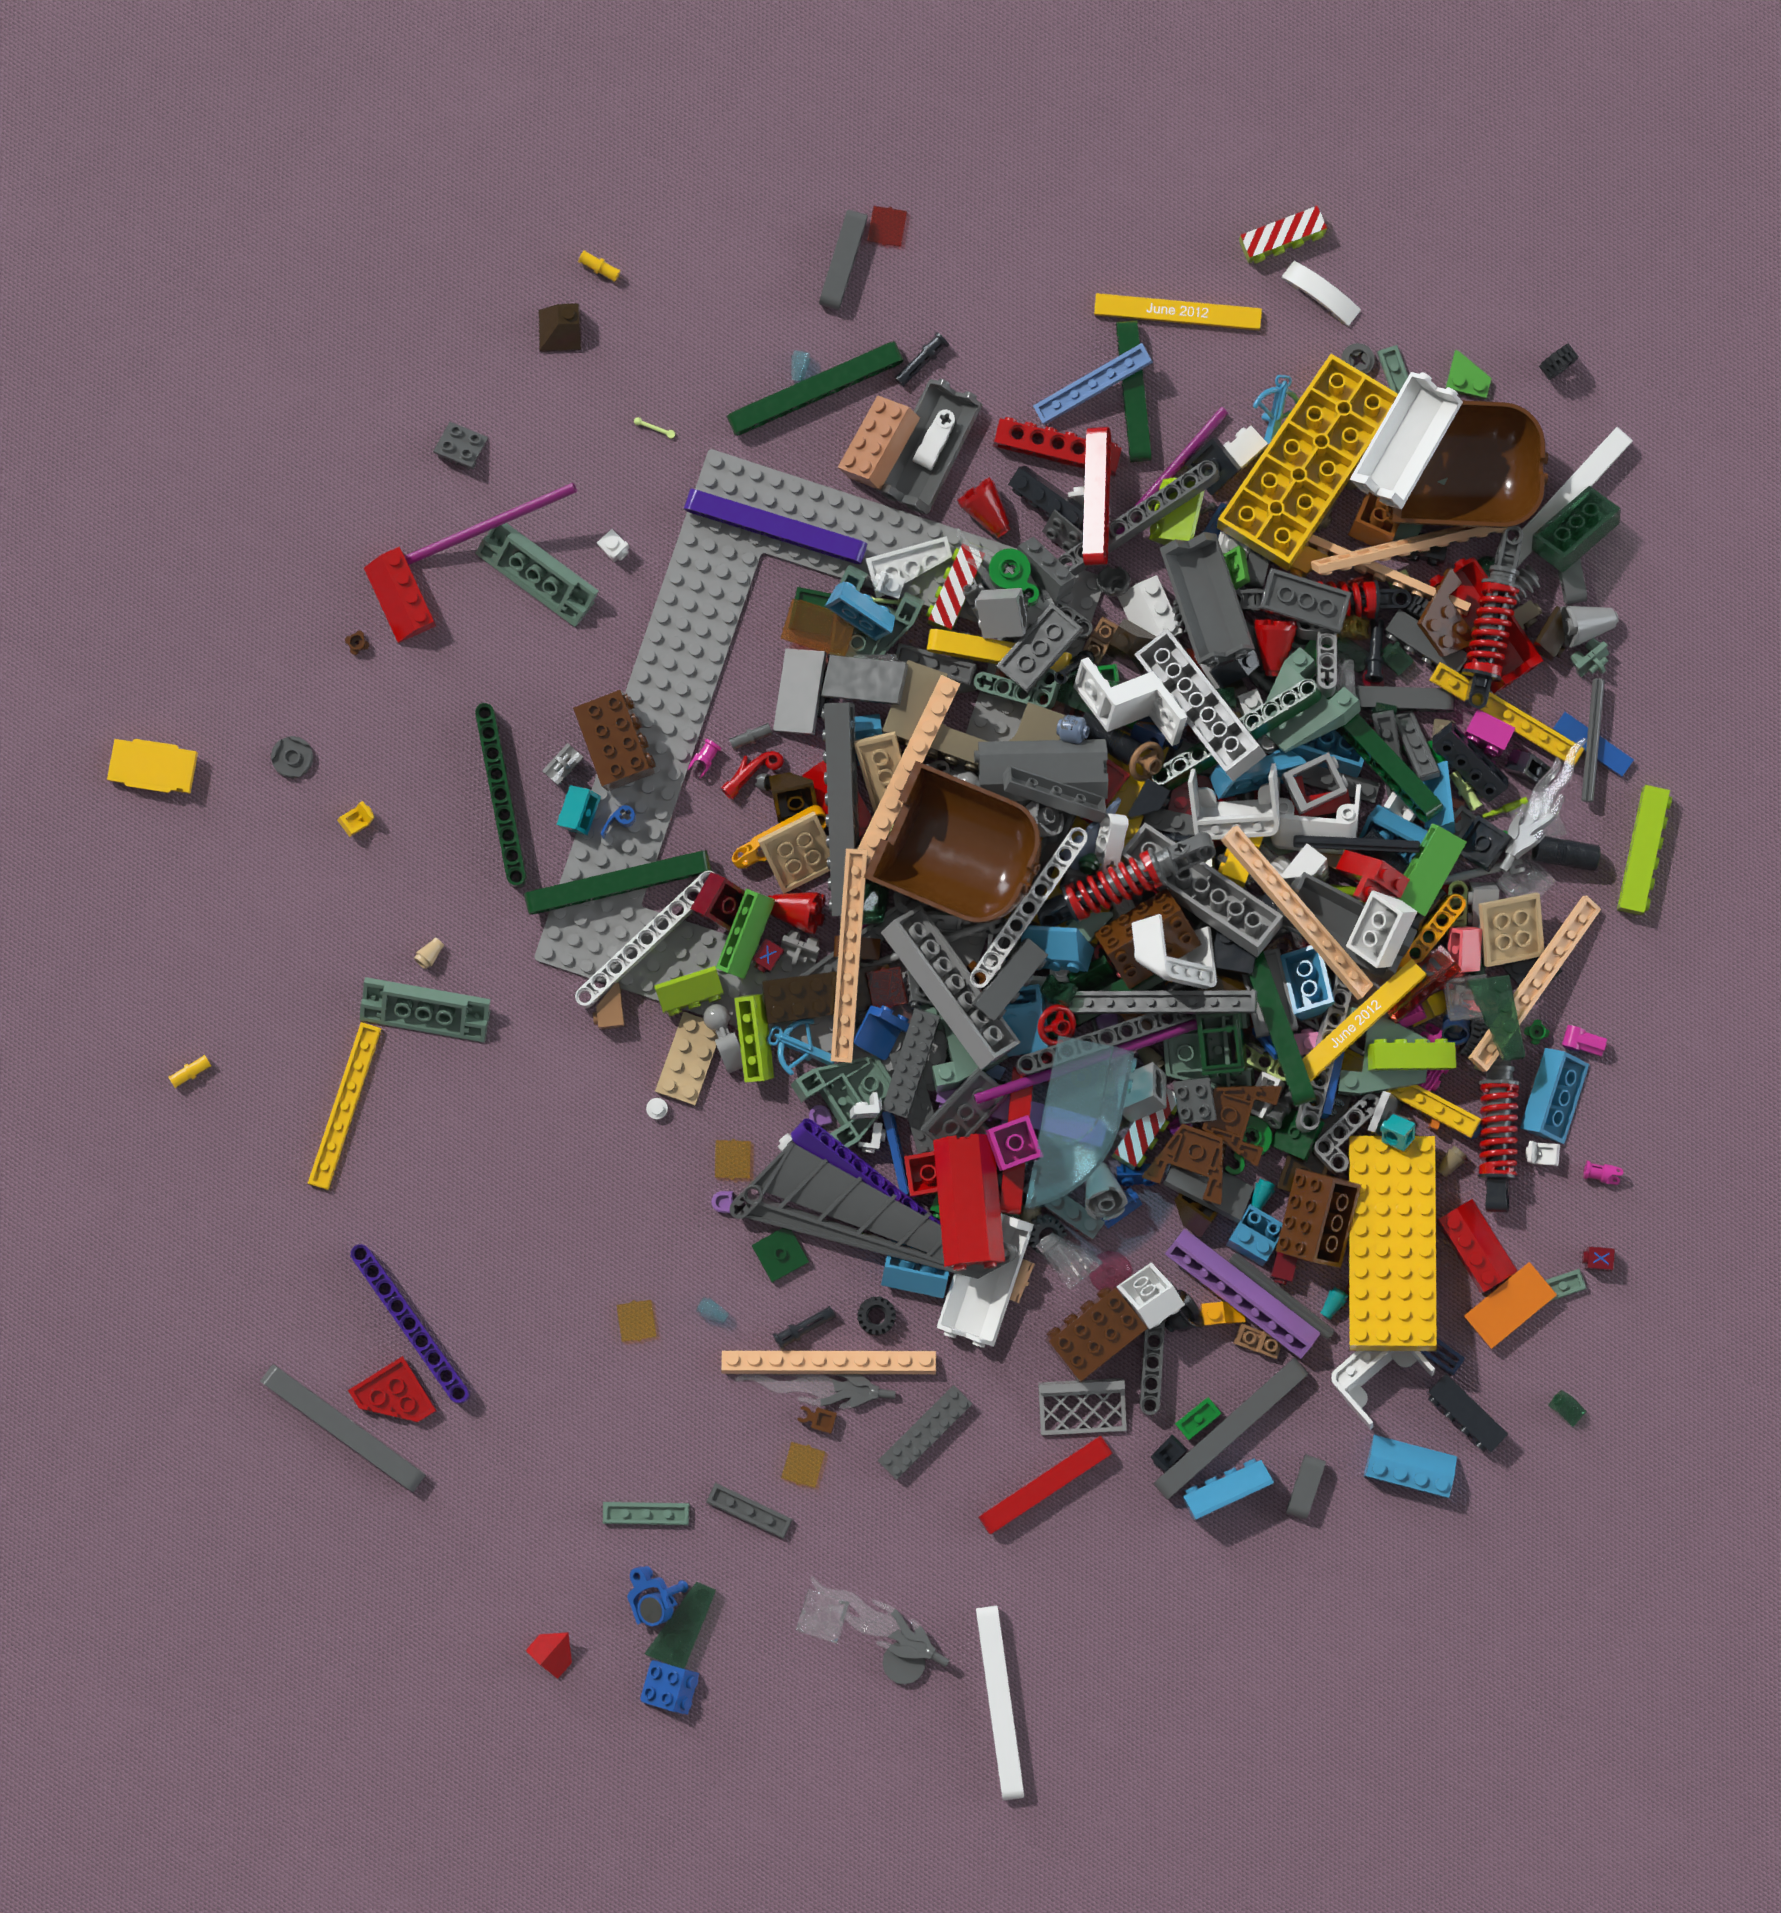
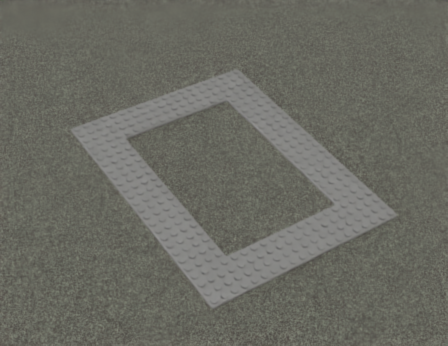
M713 449L709 450L695 488L696 490L864 541L868 545L862 564L850 563L687 512L625 694L627 693L634 703L635 708L632 709V712L638 716L642 728L639 731L643 736L645 735L649 747L646 750L653 756L656 767L653 768L655 774L611 791H607L601 786L598 775H596L591 791L599 794L601 798L588 836L576 834L559 884L657 861L762 554L786 560L841 579L850 564L868 573L863 586L874 589L866 558L947 536L952 556L955 549H960L962 544L985 553V559L975 579L977 584H980L989 567L991 558L997 552L1010 548L1017 550V548ZM952 557L905 583L899 598H903L907 592L924 600L923 606L930 607V605H935L938 599L935 598L936 591L939 586L943 587L946 581L943 578L947 567L951 568L954 563ZM1064 565L1067 569L1071 568L1069 565ZM1007 567L1005 573L1007 574L1010 572L1011 574H1014V568ZM1083 570L1075 576L1071 593L1060 599V601L1092 622L1102 591L1097 586L1096 578L1098 575ZM1036 584V587L1039 590L1040 599L1043 596L1048 595ZM1030 592L1023 595L1024 598L1030 596ZM966 599L959 617L979 623L971 608L975 606V603L969 605ZM1080 625L1084 629L1081 634H1086L1089 631L1088 628ZM1006 637L997 638V640L1005 641ZM1076 639L1065 652L1071 653L1072 657L1078 655L1082 651L1085 641ZM989 663L986 672L995 675L997 664ZM1053 674L1046 678L1047 685H1050L1055 681ZM1073 677L1065 684H1061L1055 705L1050 710L1061 714ZM987 680L982 683V685L994 686V683ZM1004 683L1001 686V693L1004 694L1009 690V684ZM1022 690L1020 698L1026 699L1029 693ZM980 691L966 734L989 742L1009 741L1017 733L1027 705ZM1048 695L1041 696V705H1045L1048 702ZM957 764V767H954V771L958 773L965 772V767ZM624 805L630 806L636 815L635 823L630 827H623L614 820L603 839L601 832L610 816L619 807ZM625 812L622 813V817H623V818H621V820H623V819L629 820V819H630V816H629V815H630L631 813H629V814H626ZM647 888L552 910L549 912L534 956L535 960L591 978L660 912L642 906ZM931 906L930 908H928L927 910H925V912H926V911H942V910H939V909H937V908ZM662 920L658 922L657 928L665 930L669 924L667 921ZM683 921L618 982L620 983V988L659 1001L654 985L706 968L716 967L728 935ZM970 922V924H966V925H968V927H970V926H972V925H975V923ZM645 935L642 937L641 942L648 945L652 943L653 937ZM967 936L950 942L949 945L967 968L973 960L978 964L987 937ZM758 945L754 956L756 955L757 951H758L759 948L761 947L760 945ZM630 949L627 951L626 957L634 959L638 952ZM783 953L771 974L767 971L765 974L754 968L755 964L753 961L745 979L716 968L724 992L721 1000L709 1003L707 1000L701 1002V1006L689 1010L686 1007L683 1009L704 1016V1012L709 1006L714 1004L723 1005L730 1013L729 1025L738 1027L734 998L744 995L763 994L762 981L801 976L816 964L798 961L796 966L791 965L793 959L786 957V954ZM901 960L888 964L889 970H898V975L893 972L894 980L896 979L895 977H897V980L898 978L902 980L905 977L907 968ZM614 964L610 971L617 974L621 972L622 966ZM889 971V973H890V981H891L892 971ZM599 978L596 980L605 984L607 983V981L603 978ZM892 981V984H893V985H892L891 988H893L895 985H897V984H895L893 981ZM894 998V1006L888 1008L894 1011L893 1015L896 1017L899 1014L908 1018V1023L910 1024L914 1009L909 1004L894 1002L896 1001ZM834 1015L806 1018L814 1020V1024H809L813 1046L831 1053ZM797 1020L768 1024V1030L770 1032L773 1026H778L782 1029L783 1033L790 1024ZM805 1024L792 1030L789 1035L790 1037L808 1044ZM858 1026L857 1029H856V1027H855L854 1038H855V1036H856V1034H857V1032H858L860 1026ZM774 1029L771 1039L776 1040L774 1035L779 1034V1030ZM943 1029L936 1032L923 1071L925 1084L929 1091L936 1090L932 1077V1066L944 1064L949 1052ZM900 1032L890 1054L901 1051L906 1036L905 1032ZM856 1045L853 1046V1060L873 1056ZM888 1056L886 1060L879 1058L892 1078L894 1070L890 1057Z

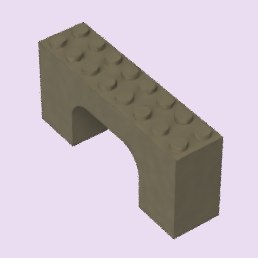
M910 660L907 661L909 666L900 705H891L882 730V734L895 731L898 743L904 745L905 749L940 676L943 675L948 678L947 673ZM1028 702L1018 731L1009 741L1060 740L1056 732L1057 724L1066 715ZM942 723L926 757L937 760L938 757L945 760L950 766L957 767L958 764L965 767V771L977 773L979 772L978 763H974V750H978V742L989 741L954 730Z

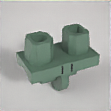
M1592 638L1585 645L1589 651L1586 656L1580 651H1576L1571 655V661L1576 668V673L1580 677L1588 671L1591 674H1594L1596 671L1601 674L1606 672L1604 664L1608 662L1606 657L1609 655V651L1607 650L1608 645L1604 641L1600 643Z

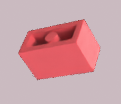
M1471 926L1449 927L1447 970L1456 972L1480 971L1482 929Z

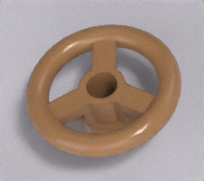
M1146 742L1135 750L1129 764L1130 774L1135 780L1146 781L1160 771L1164 759L1161 746L1156 742ZM1154 748L1149 755L1140 757L1144 750ZM1136 763L1141 764L1143 767V775H1139L1136 772Z

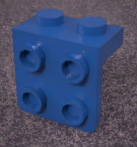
M871 1005L853 1043L872 1055L886 1060L900 1032L907 1033L909 1019L899 1014L896 1017L893 1015L894 1011L882 1005L881 1008Z
M652 1660L640 1699L643 1703L688 1715L689 1709L692 1706L693 1694L698 1684L699 1673Z

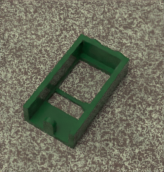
M1242 1013L1196 1014L1202 1075H1208L1209 1078L1221 1077V1073H1229L1230 1076L1242 1075V1071L1248 1069ZM1233 1016L1234 1027L1227 1026L1226 1028L1205 1030L1204 1018ZM1234 1030L1238 1063L1209 1066L1206 1033L1231 1032Z

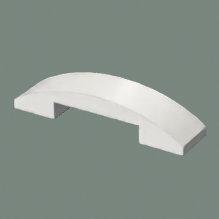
M1293 261L1281 277L1297 290L1301 289L1331 311V315L1347 327L1361 311L1340 290L1315 272Z

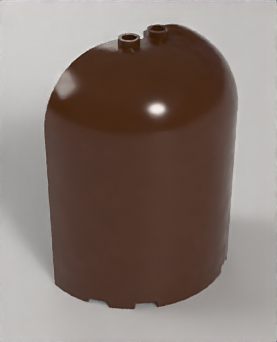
M1462 400V405L1403 508L1398 509L1385 505L1389 523L1508 528L1519 525L1529 519L1539 508L1544 495V486H1547L1548 473H1543V465L1548 464V452H1545V438L1539 422L1529 411L1516 404ZM1448 478L1444 485L1438 483V481Z
M915 761L898 799L903 803L887 841L880 839L864 878L969 922L988 923L1003 918L1017 907L1025 895H1028L1034 876L1037 875L1040 869L1041 835L1034 817L1024 806L1013 800Z

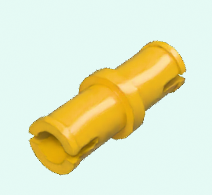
M585 250L578 259L579 263L593 269L595 274L600 273L613 282L616 281L621 271L606 263L605 259H599Z
M204 1054L191 1064H185L183 1069L168 1078L173 1086L177 1088L187 1080L195 1079L197 1074L211 1067V1064Z

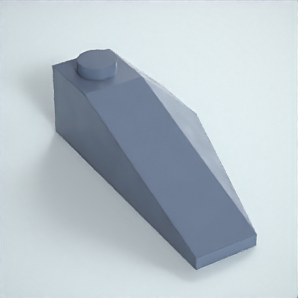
M1119 797L1106 809V813L1116 814L1121 804ZM1092 822L1086 828L1087 841L1068 869L1079 870L1080 858L1088 853H1095L1100 823ZM1079 834L1073 842L1081 843L1084 835L1081 836ZM1064 849L1059 854L1060 859L1063 861L1069 860L1072 856L1069 849Z

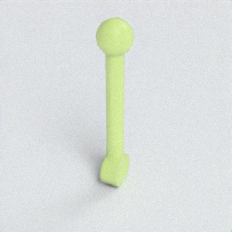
M639 417L634 419L635 425H643L666 434L669 439L675 437L673 430H664L642 421Z
M872 597L873 602L897 604L898 606L902 598L891 600Z

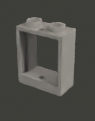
M1329 752L1281 776L1299 815L1347 792V780L1344 775L1340 776L1337 770L1339 768L1338 762L1334 756H1330ZM1326 762L1338 789L1306 803L1293 776Z

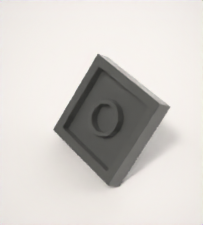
M1383 1091L1367 1130L1374 1136H1382L1380 1131L1381 1125L1392 1114L1411 1121V1118L1399 1115L1403 1103L1391 1093Z

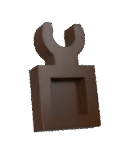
M801 1406L800 1409L805 1410L808 1415L804 1419L798 1417L797 1420L799 1422L806 1423L811 1421V1428L832 1433L837 1416L836 1412L816 1407V1411L813 1413L808 1407Z

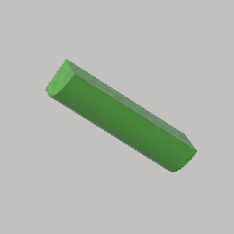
M1432 824L1420 844V852L1415 853L1404 873V876L1409 878L1410 881L1401 898H1395L1412 907L1417 913L1426 916L1467 842L1444 828Z
M746 889L718 960L717 969L743 979L746 978L775 899Z

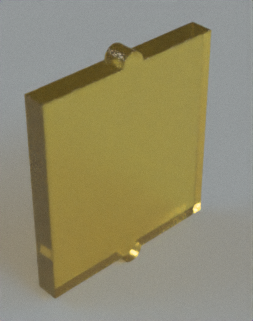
M731 1139V1141L716 1140L715 1178H730L731 1180H734V1178H750L751 1141H735V1139Z
M632 1300V1303L616 1305L622 1342L632 1340L640 1342L645 1338L657 1337L651 1300L638 1302Z
M791 1442L781 1478L796 1482L797 1485L803 1484L815 1488L825 1451L811 1448L809 1444L804 1446Z

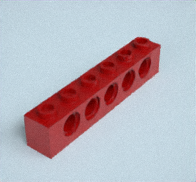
M1011 417L1000 418L993 447L1085 469L1086 439L1077 437L1078 435L1072 432L1059 433L1057 429L1052 427H1045L1043 429L1031 422L1022 424ZM1019 431L1023 434V437L1019 440L1014 439L1012 433ZM1035 436H1040L1043 439V443L1039 445L1034 444L1032 439ZM1055 441H1060L1064 447L1058 450L1052 444ZM1111 442V476L1116 475L1122 450L1121 447H1118V444ZM1080 446L1084 449V452L1082 454H1075L1073 448Z

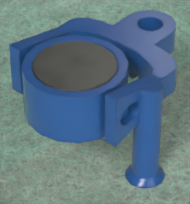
M640 1566L632 1569L630 1580L634 1588L628 1593L627 1598L637 1625L645 1623L648 1626H656L667 1622L673 1615L674 1606L678 1605L673 1595L679 1592H687V1582L681 1580L678 1584L667 1587L662 1578L651 1579L653 1571L649 1566ZM651 1587L659 1589V1591L643 1596L638 1602L640 1594Z

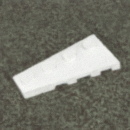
M946 536L866 558V563L872 585L875 575H880L881 571L905 578V584L951 558L952 554ZM873 586L874 592H875V595H876V598H880V597H882V596L885 595V594L876 592V591H875V588H876V587Z

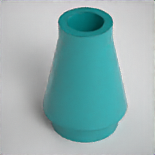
M1260 1178L1259 1182L1255 1184L1251 1205L1262 1211L1275 1192V1184Z
M1334 1286L1332 1290H1329L1320 1313L1331 1320L1348 1302L1346 1299L1349 1295Z

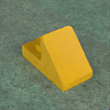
M1443 991L1420 1000L1427 1018L1413 1024V1028L1443 1014L1450 1007Z

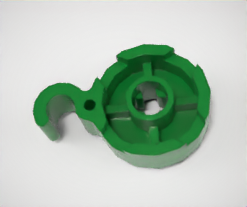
M1013 548L997 552L991 558L989 564V579L996 589L1022 588L1023 595L1027 592L1032 593L1034 596L1028 599V607H1032L1038 602V588L1034 584L1028 583L1031 569L1027 556ZM1006 568H1014V574H1011L1010 572L1006 574Z
M1249 1116L1242 1140L1247 1142L1245 1134L1254 1133L1256 1141H1251V1144L1263 1147L1262 1156L1270 1147L1272 1132L1263 1119ZM1232 1150L1234 1153L1233 1158L1238 1162L1239 1167L1238 1169H1232L1230 1166H1226L1225 1172L1235 1176L1243 1171L1245 1158Z

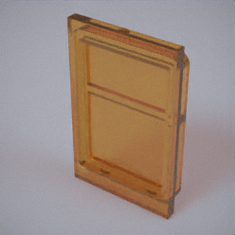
M792 599L791 605L788 608L789 611L785 625L782 628L781 639L818 651H825L827 654L846 656L849 643L852 640L851 636L854 626L827 608L803 600Z

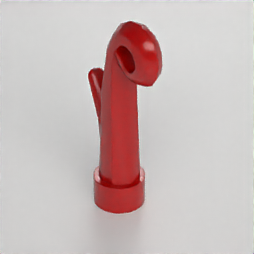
M768 751L756 757L748 765V757L744 756L733 778L729 782L727 781L720 789L729 799L733 800L739 794V790L764 763L771 770L781 768L784 763L783 756L779 752ZM770 759H777V762L772 764Z

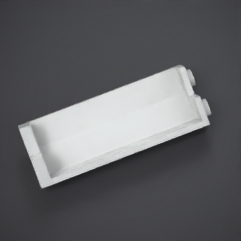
M1423 372L1420 374L1410 373L1350 478L1364 493L1368 494L1371 492L1375 496L1380 497L1379 501L1383 504L1398 509L1403 508L1463 403L1455 390L1448 387L1446 389L1437 387L1431 381L1432 378Z
M1001 1214L1003 1242L1017 1247L1016 1257L1009 1263L979 1279L954 1273L937 1324V1328L944 1330V1335L956 1338V1335L973 1340V1345L982 1348L985 1347V1344L995 1345L1034 1226L1032 1223L1005 1214ZM1004 1249V1255L1006 1257L1010 1254V1252Z

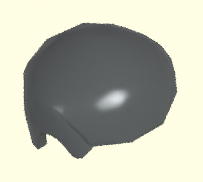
M1107 566L1099 572L1096 578L1097 586L1109 597H1118L1125 594L1131 583L1129 573L1120 566L1117 569Z

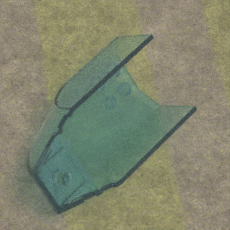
M1058 1036L1037 1140V1149H1041L1038 1161L1035 1160L1032 1166L1024 1210L1040 1208L1069 1195L1085 1183L1104 1161L1120 1127L1126 1093L1130 1094L1133 1079H1129L1130 1072L1134 1073L1137 1058H1133L1134 1052L1114 1046Z

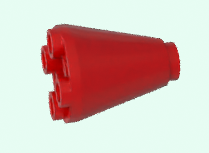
M988 477L979 483L980 485L976 488L972 487L966 491L957 502L982 527L999 538L1011 528L1008 525L1009 520L994 481Z
M1255 620V633L1265 675L1278 676L1284 661L1289 656L1297 630V621Z
M818 892L768 896L775 899L770 915L807 934H815L817 927L823 925L825 915L822 914V908L826 902V895Z

